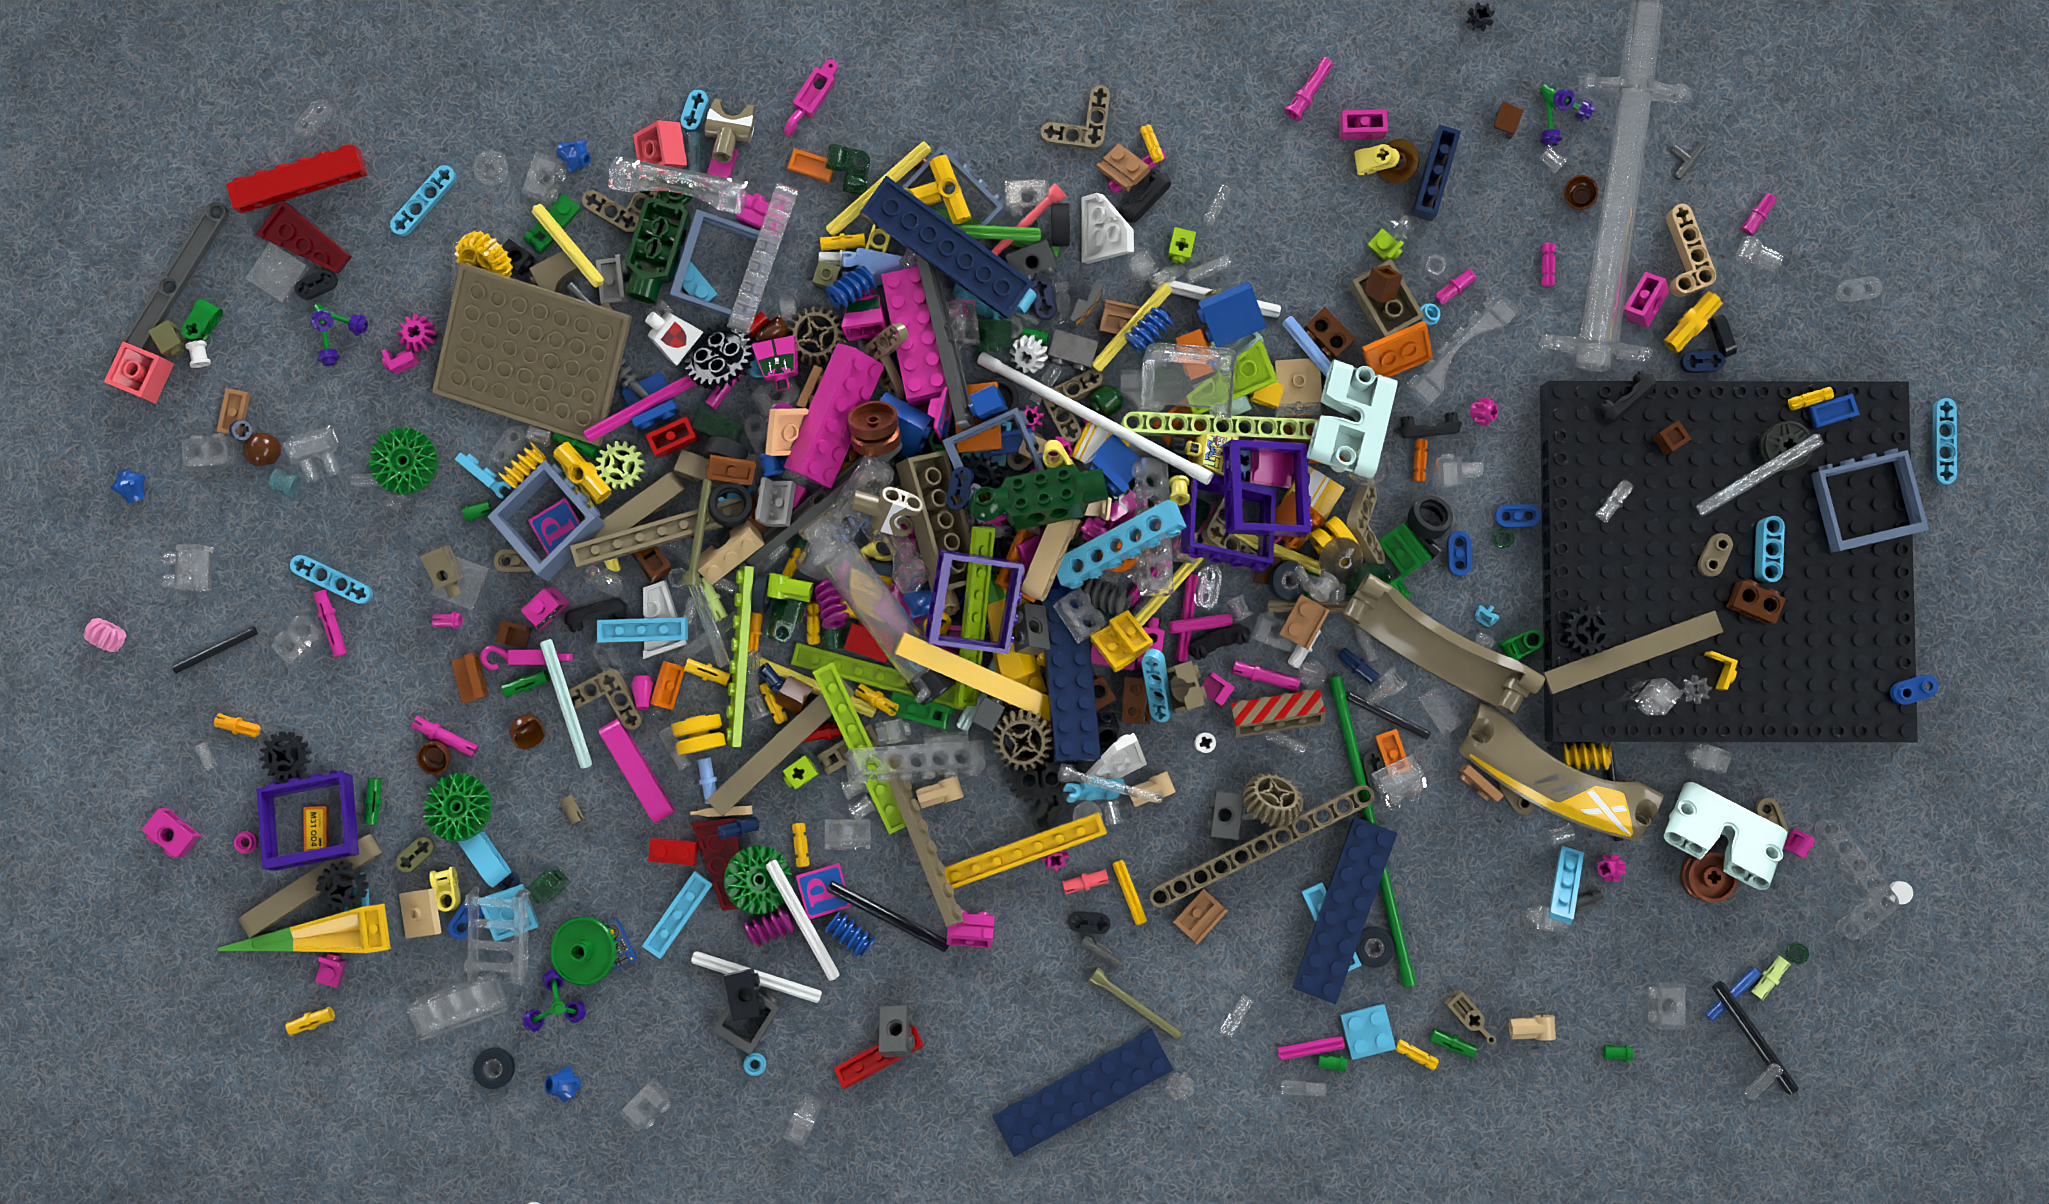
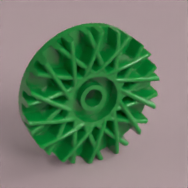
M402 427L401 429L393 428V431L388 430L387 434H381V438L376 439V445L371 446L373 451L369 452L371 460L368 459V462L371 464L369 465V468L372 470L371 475L381 487L395 494L409 495L421 491L430 484L437 472L438 453L433 442L426 435L418 430ZM406 458L407 462L402 465L403 459Z
M454 773V775L449 774V778L442 777L441 782L436 781L438 785L435 788L430 787L432 793H427L429 799L428 802L424 801V804L427 806L423 807V810L426 811V815L423 816L427 819L425 823L431 827L429 830L433 831L440 838L451 842L466 841L479 834L488 823L492 811V799L487 787L477 778L464 773L463 775Z
M762 845L747 847L736 853L729 861L724 874V886L728 898L738 909L750 914H764L772 912L773 909H777L780 904L785 902L766 868L767 863L776 860L789 884H792V881H790L792 873L789 872L791 868L786 864L787 859H783V855L778 854L776 849ZM756 876L759 877L758 884L755 881Z
M587 916L573 918L563 923L555 932L550 945V957L556 972L567 982L575 985H590L606 978L607 974L612 972V967L616 966L614 962L618 958V955H616L619 952V949H616L618 941L614 940L616 935H612L610 932L612 928H607L608 924L600 922L601 919Z

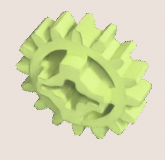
M615 441V447L607 444L608 450L606 452L600 450L603 457L596 458V461L601 463L600 466L596 467L597 471H602L599 476L601 479L606 478L605 483L608 486L612 483V488L616 490L619 485L623 490H626V484L634 487L633 481L635 479L641 481L638 474L645 473L640 468L641 465L645 464V461L639 460L643 454L641 452L635 453L637 447L632 445L629 448V443L625 441L622 446L618 441ZM619 451H625V452H628V453H630V454H629V455L627 454V455H625V456H621L618 452H619ZM609 457H610V463H609V465L606 467L607 461H608V459H609ZM617 459L624 463L622 465L623 471L617 468ZM635 464L634 471L631 474V467ZM621 475L623 480H615L611 477Z

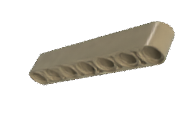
M368 834L358 840L359 855L325 861L239 917L238 921L248 937L253 938L261 933V930L265 931L280 921L279 918H285L297 910L299 906L302 907L317 897L318 893L321 892L316 891L317 884H320L317 882L318 877L323 876L322 871L324 868L330 870L332 863L336 867H339L341 861L344 862L346 867L353 863L352 868L355 870L374 860L375 856L379 857L383 852L373 836ZM329 878L327 881V887L332 884V878Z

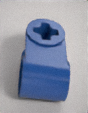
M765 453L758 455L761 461L763 477L787 472V469L784 468L786 462L784 455L770 456Z

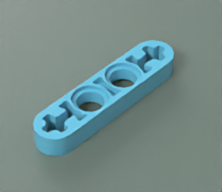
M443 165L439 166L392 218L390 227L396 235L404 237L415 229L456 182L457 176L454 170L449 166ZM443 172L446 173V174L449 172L448 175H449L450 179H449V180L443 179V177L441 176V174H442ZM435 180L443 186L441 189L437 184L433 183ZM431 187L436 188L437 193L435 197L427 198L425 195L426 190ZM414 204L422 206V211L418 215L411 213V207ZM406 213L410 218L414 219L412 222L404 216ZM397 223H404L406 228L404 230L398 229Z
M1944 398L1935 402L1932 409L1933 479L1939 485L1951 484L1957 477V407L1952 399ZM1944 403L1945 407H1949L1947 412L1940 410V406H1943ZM1945 417V419L1949 418L1950 421L1944 420L1940 422V419ZM1941 425H1946L1949 428L1950 432L1947 437L1940 434L1939 428ZM1941 447H1946L1949 450L1950 454L1947 459H1943L1940 456L1939 451ZM1950 462V465H1947V466L1941 465V466H1940V463ZM1945 470V473H1948L1949 477L1944 478L1943 476H1940V473L1944 472Z
M297 555L290 562V568L293 573L355 603L367 604L373 597V591L368 585L310 557ZM305 560L304 564L312 567L311 572L306 569H300L299 571L298 561L303 562ZM320 569H325L327 572V578L323 581H319L316 577ZM341 578L347 581V587L343 591H339L336 587L337 581ZM352 588L361 591L364 588L366 597L358 599L359 595L350 591Z
M1148 649L1142 658V668L1150 715L1158 722H1166L1170 718L1173 707L1165 657L1157 649ZM1151 675H1157L1161 680H1156ZM1154 692H1160L1164 697H1159Z

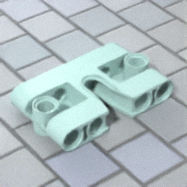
M1334 359L1327 373L1320 402L1340 413L1353 417L1356 422L1344 418L1321 415L1319 422H1315L1307 458L1329 465L1336 472L1347 471L1372 479L1378 467L1397 388V380L1379 374L1376 375L1373 369L1368 366L1355 368L1353 365ZM1359 377H1362L1365 382L1361 381ZM1339 456L1344 457L1346 462L1341 461Z
M1694 782L1685 783L1675 808L1669 815L1670 821L1664 833L1666 842L1701 860L1720 835L1723 834L1728 839L1723 872L1756 889H1768L1776 866L1783 857L1782 849L1787 838L1786 830Z

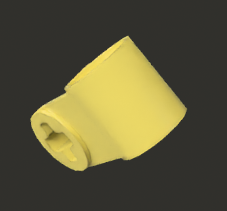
M1386 144L1363 148L1354 152L1358 175H1364L1366 172L1367 174H1373L1380 170L1392 168L1398 164L1400 159L1399 152Z
M1050 440L1045 443L1043 462L1047 469L1074 464L1059 441ZM1051 451H1055L1058 453V455L1050 456L1048 453Z
M452 866L449 867V870L440 872L431 871L430 883L432 888L435 889L438 909L441 911L457 909L460 906L461 897L455 867ZM447 895H450L452 898L450 907H447L444 903V898Z

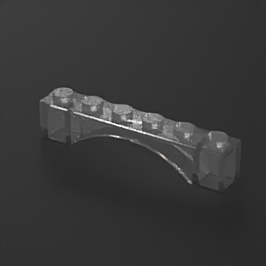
M616 156L609 167L608 188L629 193L653 190L676 192L703 200L720 211L741 214L747 202L748 182Z
M1501 292L1496 297L1491 295L1483 303L1485 308L1482 312L1476 311L1468 319L1470 324L1465 329L1461 326L1453 334L1455 340L1450 345L1446 342L1437 351L1440 354L1435 361L1431 358L1422 367L1425 371L1420 376L1415 374L1407 384L1410 387L1405 392L1422 408L1426 409L1444 391L1448 366L1453 356L1463 344L1478 335L1501 330L1520 311Z

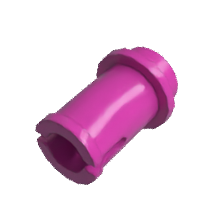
M453 611L452 614H433L432 616L433 619H436L432 620L434 628L452 627L457 629L463 624L462 614H458L456 611Z

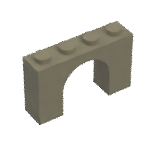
M564 251L529 268L532 273L530 279L533 285L560 293L567 280L581 273ZM608 301L600 305L601 307L614 310Z

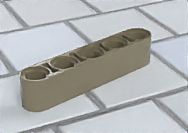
M673 471L666 474L604 518L602 521L606 525L590 540L639 526L675 500L678 494H683L686 488Z

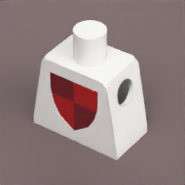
M651 312L645 320L653 328L649 332L648 337L665 357L675 365L679 364L703 333L698 328L669 312H665L662 317L655 312Z

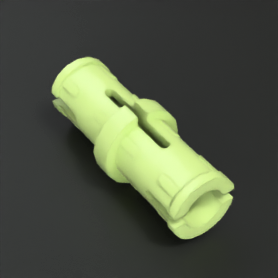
M702 578L698 588L705 599L703 602L705 605H708L715 622H719L722 618H727L728 614L720 601L721 596L719 593L716 594L713 586L705 578Z
M1778 955L1771 967L1762 973L1763 977L1751 992L1764 1001L1775 984L1778 985L1780 983L1779 979L1791 964Z

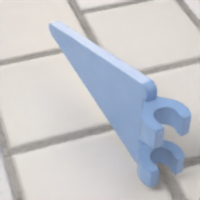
M858 248L856 253L850 251L842 252L844 267L855 265L856 267H866L874 277L876 285L883 284L882 274L918 266L917 259ZM842 272V276H847L849 272Z

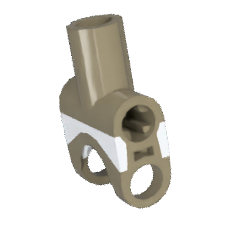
M714 99L706 119L705 136L716 138L712 153L713 159L720 163L731 162L736 141L749 144L751 142L754 131L755 108L754 105L747 104L743 112L730 116L722 111L723 101L721 99Z
M893 487L885 488L880 497L855 490L850 505L852 510L872 515L870 524L874 529L896 536H908L911 533L913 523L905 515H918L923 508V503L919 497ZM908 502L915 503L918 508L910 507ZM898 524H905L908 529H901Z

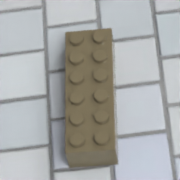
M946 450L907 458L896 464L903 491L919 497L923 503L920 514L910 515L931 592L933 590L939 550L970 553L971 535L963 508L952 509L946 501L953 473ZM959 493L957 496L952 497L955 505L961 503ZM908 502L910 507L918 508L915 503ZM952 560L947 591L966 587L969 562Z

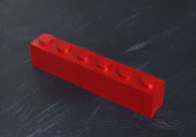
M346 144L332 152L322 151L318 153V156L312 158H299L297 162L292 164H279L275 169L269 171L260 170L249 177L234 178L233 182L226 183L233 209L242 214L278 203L281 200L285 201L361 178L368 174L361 150L355 145Z

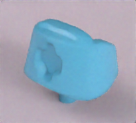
M753 356L755 360L750 362L752 368L748 369V372L754 378H763L764 376L757 358Z
M1479 605L1475 613L1476 620L1488 627L1493 626L1500 617L1497 614L1491 613L1494 609L1492 605H1490L1488 610L1483 605Z

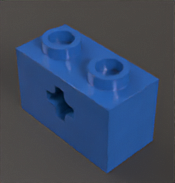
M994 384L969 395L971 403L968 405L977 420L981 419L985 422L1009 411L1001 392Z

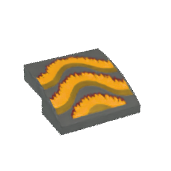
M1095 281L1087 302L1078 299L1070 319L1069 328L1075 329L1091 314L1102 295L1104 284Z

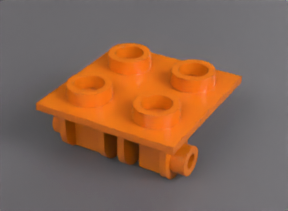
M1294 491L1275 509L1276 523L1296 525ZM1310 506V517L1312 518L1311 532H1313L1326 521V518ZM1310 533L1302 537L1283 536L1282 539L1286 542L1284 546L1290 550L1293 548L1297 551L1309 539L1308 535Z

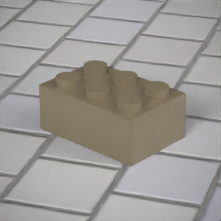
M1392 259L1377 266L1387 265L1399 273ZM1371 270L1352 280L1349 284L1351 292L1379 340L1417 324L1425 317L1403 278L1396 299L1381 303L1365 293Z

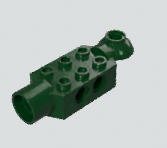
M672 174L665 177L658 186L659 198L654 197L644 201L625 260L626 266L632 272L626 295L644 303L656 304L662 284L672 282L691 223V218L685 207L690 204L694 197V187L692 182L681 174ZM675 190L682 191L678 197L671 196Z
M1074 464L1007 477L1001 488L981 487L972 494L968 509L975 519L981 521L993 520L1001 515L1002 512H1005L1010 525L1015 530H1021L1084 517L1090 503L1109 499L1102 468L1080 472Z

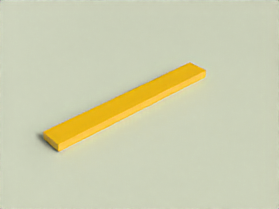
M903 632L894 652L895 654L1023 710H1032V713L1035 715L1039 713L1040 717L1051 721L1048 695Z
M1097 812L946 866L945 876L948 883L954 889L1106 835L1107 831L1100 813Z

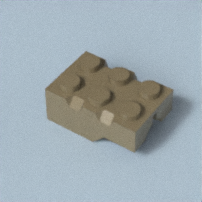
M1192 661L1167 668L1174 714L1205 705L1204 700H1207V695L1204 687H1200L1197 678L1201 677L1197 664L1193 665Z

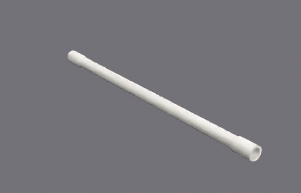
M985 352L980 354L977 363L988 370L1014 381L1186 472L1189 476L1206 485L1211 481L1213 472L1198 464L1189 462L1003 364Z

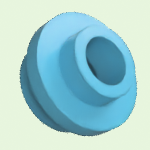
M1424 304L1420 307L1425 316L1421 321H1424L1428 326L1438 322L1440 310L1435 304Z
M751 1053L744 1060V1070L751 1076H758L766 1068V1059L760 1053ZM757 1060L759 1067L753 1068L751 1061Z

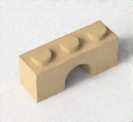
M749 519L745 523L734 527L730 531V538L725 545L719 549L711 545L700 554L698 572L713 585L764 545L761 532Z

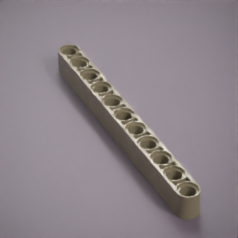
M1356 786L1300 814L1297 820L1293 823L1291 822L1287 827L1283 825L1280 828L1274 827L1155 886L1150 892V901L1156 907H1165L1370 805L1374 800V792L1368 786ZM1362 789L1367 790L1369 794L1365 802H1360L1357 798V793ZM1342 799L1348 802V809L1345 812H1339L1337 809V803ZM1322 809L1328 812L1327 820L1319 822L1316 818L1317 812ZM1299 820L1307 821L1308 828L1306 831L1298 832L1296 830V823ZM1279 830H1285L1288 834L1284 842H1278L1275 838ZM1264 840L1267 842L1268 846L1264 852L1256 851L1255 844L1257 841ZM1244 850L1247 852V859L1244 862L1235 860V853L1237 851ZM1223 860L1227 863V868L1224 872H1217L1214 869L1217 861ZM1199 870L1206 872V880L1204 882H1197L1194 879L1195 872ZM1179 880L1184 881L1187 884L1186 890L1183 892L1175 891V882ZM1160 890L1166 893L1165 901L1157 902L1154 900L1153 895L1156 891Z

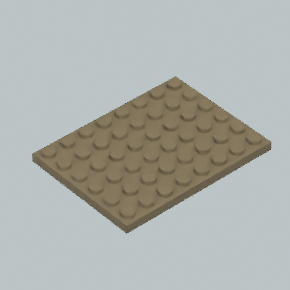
M460 263L432 393L600 446L603 436L593 442H588L584 436V431L608 418L632 316L469 264Z

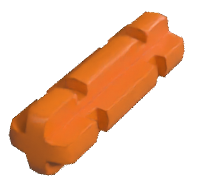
M1419 438L1415 440L1416 451L1414 452L1413 464L1415 472H1413L1412 478L1414 482H1424L1426 479L1424 470L1427 464V439Z

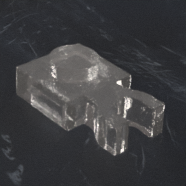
M590 565L586 569V572L590 574L585 578L584 582L599 585L598 590L612 596L620 597L622 595L625 575L607 568L601 571L594 565Z

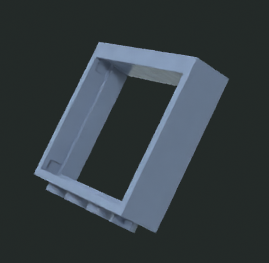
M942 146L902 186L908 189L921 186L933 174L929 161L939 155L946 154L951 166L995 208L980 226H993L1007 212L1003 206L1005 202L998 194L991 195L987 191L990 187L981 178L977 181L972 176L975 172L966 163L962 166L957 161L959 157L950 148L946 151Z
M696 209L669 297L746 323L748 318L752 319L756 306L752 304L755 297L759 298L763 285H760L759 282L761 276L765 277L768 271L769 264L766 263L768 255L772 256L776 244L772 242L774 236ZM702 223L763 243L742 313L680 292Z
M1018 408L942 441L954 469L964 467L956 450V444L1015 419L1037 471L1044 470L1043 466H1045V463L1043 462L1042 452L1037 454L1034 447L1038 443L1033 432L1028 433L1025 427L1029 423L1024 411L1019 413ZM965 471L957 475L961 479V485L964 480H968ZM972 486V489H971V493H970L969 500H970L972 494L975 492L973 486ZM977 519L979 525H981V524L987 522V521H981V520H978V519Z
M1898 448L1884 451L1885 456L1877 457L1876 453L1863 456V461L1855 462L1853 458L1841 461V466L1834 468L1832 464L1818 467L1819 471L1811 474L1831 553L1929 530L1908 450L1898 452ZM1894 461L1910 525L1842 541L1826 477Z
M544 460L488 518L535 574L549 581L573 557L570 546L590 540L606 524L599 517L601 515L599 510L587 504L590 500L582 492L575 490L576 484L571 482L568 477L564 478L562 475L564 471L556 463L551 465ZM552 478L584 514L586 519L542 561L508 520Z

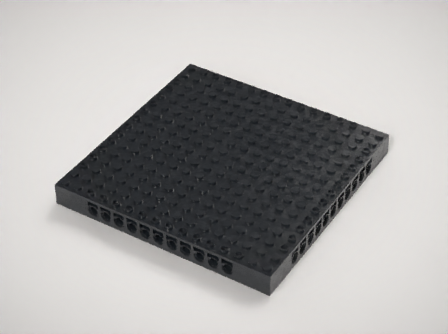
M1547 381L1540 386L1544 672L1590 656L1587 655L1586 650L1584 653H1578L1579 647L1571 649L1570 646L1573 642L1565 641L1569 633L1563 632V629L1568 628L1569 625L1564 623V621L1571 620L1572 618L1569 613H1577L1576 608L1582 607L1585 611V606L1591 605L1592 610L1599 606L1600 613L1608 612L1607 620L1613 619V622L1609 625L1615 628V631L1610 632L1614 640H1607L1606 642L1609 644V647L1603 648L1601 646L1602 651L1711 611H1716L1723 630L1722 633L1554 694H1550L1546 681H1544L1545 742L1918 743L1917 702L1900 705L1895 703L1890 696V691L1894 684L1916 677L1913 534L1831 553L1811 477L1812 473L1819 471L1818 467L1832 464L1834 468L1841 466V461L1853 458L1855 462L1863 461V456L1876 453L1877 457L1885 456L1884 451L1898 448V452L1908 450L1911 460L1909 381H1656V387L1616 422L1605 420L1604 413L1599 411V406L1605 400H1610L1615 404L1622 396L1628 395L1637 384L1633 381ZM1827 387L1832 388L1834 393L1833 399L1853 393L1860 415L1816 429L1813 428L1807 407L1792 411L1788 405V400L1793 397L1817 390L1820 391ZM1679 420L1691 437V440L1675 451L1664 455L1652 436ZM1793 421L1802 424L1809 430L1813 438L1814 448L1808 461L1798 468L1779 471L1768 466L1763 461L1759 451L1760 439L1764 432L1781 422ZM1786 442L1783 443V447H1787L1786 450H1788L1789 445H1786ZM1894 461L1826 477L1842 541L1910 525ZM1778 516L1785 525L1783 574L1778 581L1764 584L1757 581L1754 574L1756 526L1763 518ZM1768 522L1767 529L1772 533L1774 526L1771 522ZM1719 533L1727 534L1733 541V548L1720 574L1713 577L1702 575L1698 570V561L1708 540L1713 535ZM1719 541V547L1723 549L1725 544L1723 541ZM1768 544L1766 552L1772 555L1773 548ZM1710 561L1709 567L1714 569L1715 563ZM1766 567L1765 574L1768 578H1771L1772 571L1769 567ZM1750 579L1759 584L1758 587L1765 590L1766 588L1774 589L1780 592L1779 596L1786 598L1776 624L1766 625L1726 608L1736 582ZM1744 590L1742 597L1744 601L1748 602L1750 595ZM1765 600L1764 608L1767 611L1770 610L1771 604L1768 600ZM1583 616L1577 621L1575 626L1582 622ZM1596 618V621L1602 625L1600 620ZM1586 627L1585 631L1592 633L1593 629ZM1600 634V635L1597 637V642H1596V643H1598V642L1600 641V639L1602 638V635H1603V634ZM1576 635L1579 641L1582 642V639ZM1713 651L1738 661L1735 668L1737 671L1736 677L1729 684L1728 690L1716 689L1725 663L1705 656V652ZM1906 689L1903 690L1904 697L1908 696Z

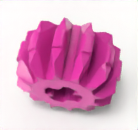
M414 314L412 319L408 316L405 317L407 323H399L403 330L397 332V335L402 337L399 340L400 344L406 345V349L409 351L414 349L417 353H420L421 347L429 350L427 343H435L430 337L437 335V332L432 330L435 326L434 323L428 322L426 316L420 318L417 314ZM414 332H420L419 336L413 335Z

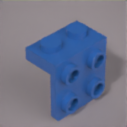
M656 373L638 382L649 395L668 386L662 373ZM627 387L622 390L628 407L641 400L631 388ZM673 397L631 419L638 430L644 431L654 427L655 423L659 421H667L674 418L675 414L679 413L680 410Z
M1113 434L1104 441L1083 466L1088 471L1102 468L1107 491L1116 497L1123 494L1130 487L1128 483L1143 467V462Z

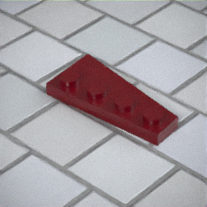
M284 200L280 201L255 234L338 274L352 258L348 252Z
M737 818L691 823L722 911L738 909L727 896L724 886V874L731 858L740 851L739 837L736 836L721 840L716 835V831L719 826L730 824L737 820Z

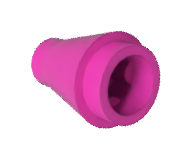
M650 676L633 677V682H631V688L636 709L647 710L649 709L653 682Z

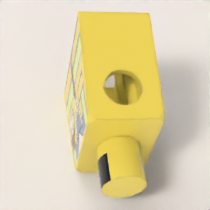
M1215 434L1197 436L1195 442L1188 441L1185 444L1184 452L1187 455L1193 456L1192 463L1198 464L1215 475L1224 476L1222 445L1231 439L1239 440V437Z

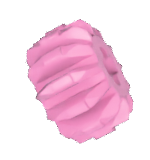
M100 618L92 619L87 624L83 634L85 640L89 641L90 644L109 652L118 651L126 638L125 631L120 629L119 626Z

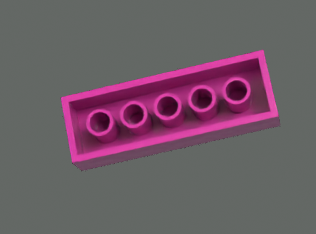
M919 266L881 275L891 325L901 322L908 330L907 341L897 348L896 351L908 404L914 407L928 404L931 399L940 398L942 389L947 387Z
M837 343L784 468L813 483L832 488L851 444V432L848 424L849 412L854 407L870 401L885 366L884 364L855 347Z

